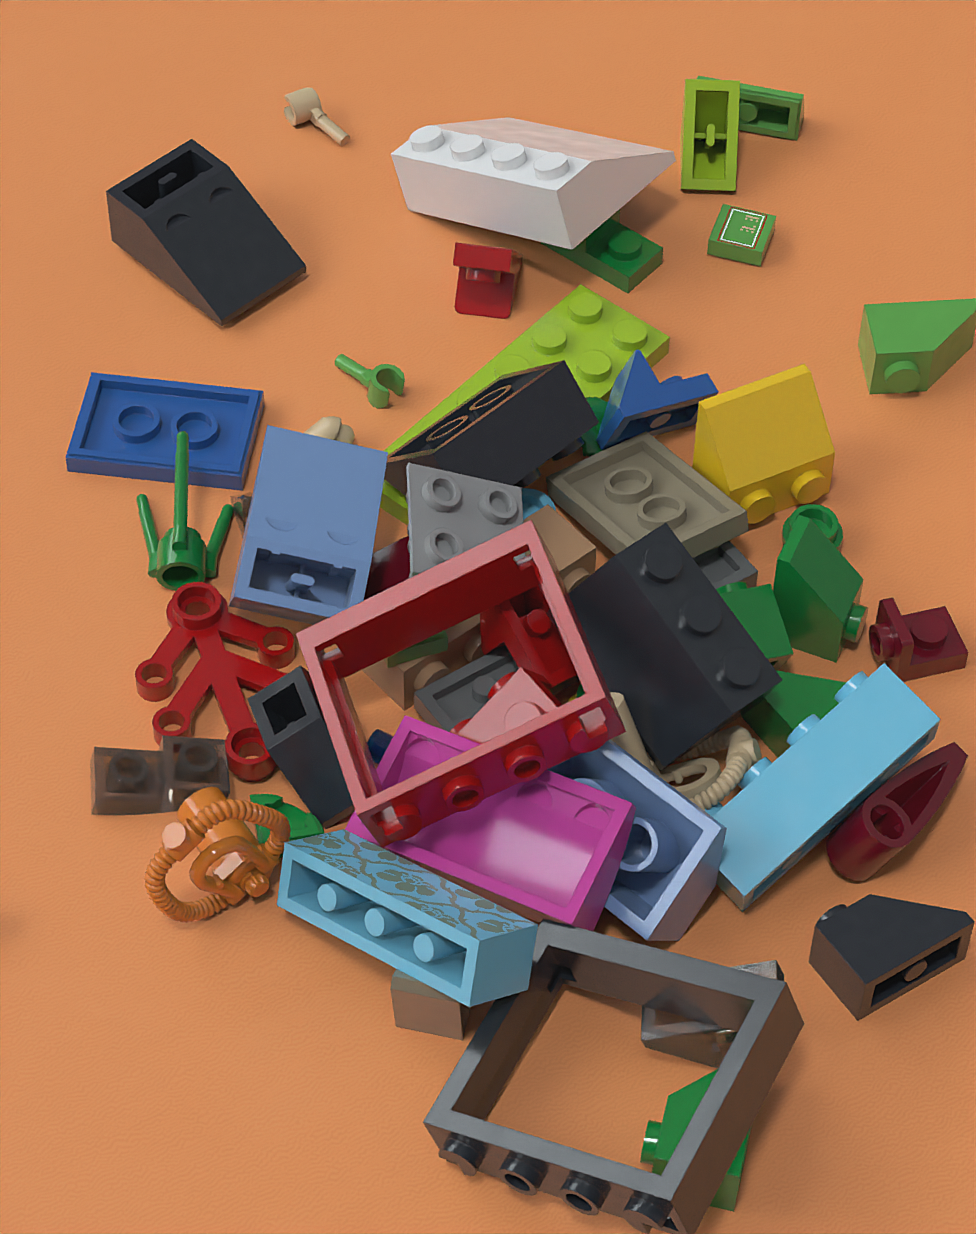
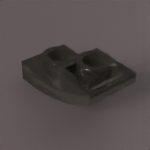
M163 735L159 751L106 747L93 748L90 760L91 815H144L178 811L182 803L194 792L207 787H217L227 799L229 797V767L225 753V740Z

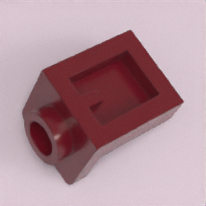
M893 597L879 601L876 622L869 627L871 650L876 660L879 662L884 661L903 682L965 668L969 652L946 606L901 615Z

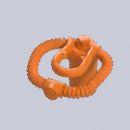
M207 787L194 792L180 806L177 813V820L179 822H172L164 829L161 842L163 847L154 854V858L150 859V864L147 865L144 880L149 899L167 917L175 921L187 923L212 916L215 912L218 913L221 908H226L227 903L235 905L246 894L252 897L261 896L268 890L270 885L268 878L273 868L280 862L279 855L283 853L284 844L289 841L291 836L287 817L273 808L246 800L241 801L239 799H227L217 787ZM244 821L270 829V835L265 844L258 842ZM197 847L201 853L193 861L189 870L190 880L200 890L213 894L198 901L182 902L171 894L167 884H165V877L168 870L172 868V864H175L176 861L181 862ZM210 866L213 869V876L206 875Z

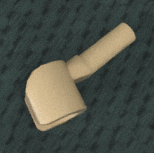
M302 88L285 95L284 98L290 106L284 108V114L292 126L311 120L316 127L321 128L340 146L348 143L350 136L322 111L320 99L313 88Z

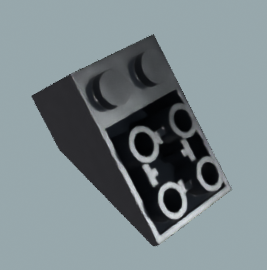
M190 139L106 190L112 241L220 326L225 325L306 272V264L231 168L193 139Z

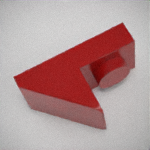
M455 242L453 266L459 267L454 305L455 311L461 314L501 319L508 318L513 306L523 254L513 249Z
M539 584L480 613L481 648L484 655L506 645L518 668L522 667L543 675L552 684L549 689L551 690L577 676V672L560 632L546 614L550 607Z

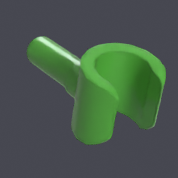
M344 354L338 355L335 359L336 367L359 380L362 385L368 388L367 398L373 407L383 408L388 405L390 395L388 389L392 390L396 395H402L405 377L401 369L395 365L381 364L371 370L366 369Z

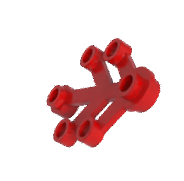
M187 583L174 592L172 599L167 605V623L171 630L152 657L140 663L135 671L136 687L140 697L150 702H159L167 699L173 693L175 688L173 669L194 642L200 656L199 661L169 705L161 708L154 714L152 719L154 740L160 747L167 750H176L186 746L192 738L191 719L212 689L229 732L225 739L226 763L229 770L244 781H260L266 778L277 764L265 747L257 723L253 722L239 683L261 691L285 676L287 673L276 669L284 668L294 660V636L284 627H267L228 612L226 599L214 586L208 583ZM221 637L257 648L260 663L227 651ZM272 645L284 646V648L280 650L268 649V647ZM152 677L163 678V680L158 683L146 682L148 679ZM172 724L181 726L180 729L175 731H166L163 729L164 727ZM249 756H258V758L246 759Z

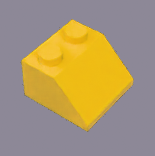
M805 363L699 401L692 468L747 511L748 523H758L771 514L798 504L811 503L822 495L829 493L835 450L811 371Z

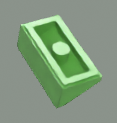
M704 76L697 77V79L720 80ZM740 83L738 130L797 141L804 118V94Z

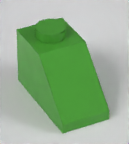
M976 298L864 304L858 348L869 395L927 391L972 347L976 329Z

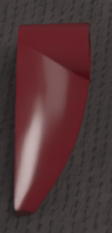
M955 742L950 743L912 763L876 790L832 831L826 840V851L835 868L844 876L855 881H865L875 875L906 847L932 818L955 784L968 755Z

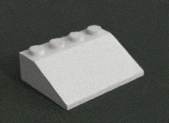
M510 117L428 125L414 131L408 141L391 153L408 210L568 249L575 248L676 161L674 151Z

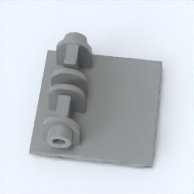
M408 463L406 466V503L408 504L409 520L407 534L409 536L408 551L410 553L411 571L409 578L523 524L521 487ZM525 552L514 557L515 560L518 561L526 557Z

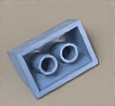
M612 740L606 741L597 750L581 753L547 769L632 802L635 805L636 811L627 845L604 907L647 941H679L716 886L727 828Z

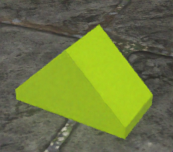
M685 79L680 135L681 190L736 191L740 81Z

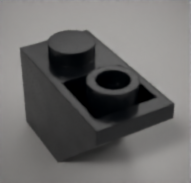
M300 665L247 700L268 753L309 811L318 819L321 826L327 829L352 814L355 808L309 671Z

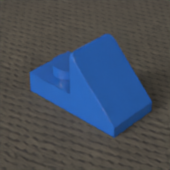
M639 349L635 350L613 384L596 441L601 450H604L645 431L655 436L695 425L699 401L713 397L719 391L708 373L683 379L682 376H673L659 383L642 352Z

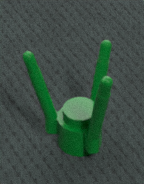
M180 431L177 434L173 528L169 529L160 541L147 496L139 494L136 498L138 514L149 555L148 575L156 578L163 587L174 591L187 583L204 582L205 577L213 578L216 576L217 557L234 513L232 505L226 504L223 506L207 547L201 539L199 532L187 527L189 435L185 431Z

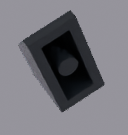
M869 894L848 907L845 904L834 906L819 918L814 927L808 962L855 1019L859 1021L964 960L975 921L964 911Z

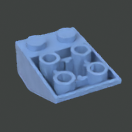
M267 425L229 607L314 625L362 602L371 566L388 452Z

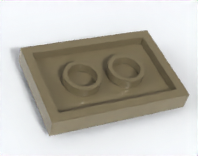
M647 431L546 477L548 496L614 554H618L664 523L668 524L692 558L708 550L715 549L723 543L749 531L747 511Z

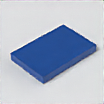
M92 372L65 457L67 471L175 483L177 434L180 431H185L189 435L188 485L243 491L264 408V392L261 390Z

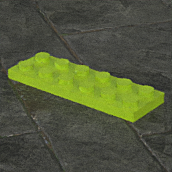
M580 284L384 451L388 452V455L500 376L565 360L585 398L598 397L608 402L617 376L634 351L639 349L652 368L669 353L670 337ZM384 480L380 508L408 525L406 496Z

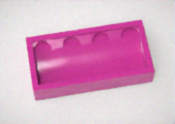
M405 715L376 771L382 788L385 790L480 744ZM545 770L539 777L531 781L515 784L484 799L478 806L470 810L454 813L421 829L415 836L406 840L395 841L383 847V849L505 909L541 923L544 918L593 931L616 878L631 831L636 807L632 802ZM354 811L345 830L381 847L359 819L356 811Z

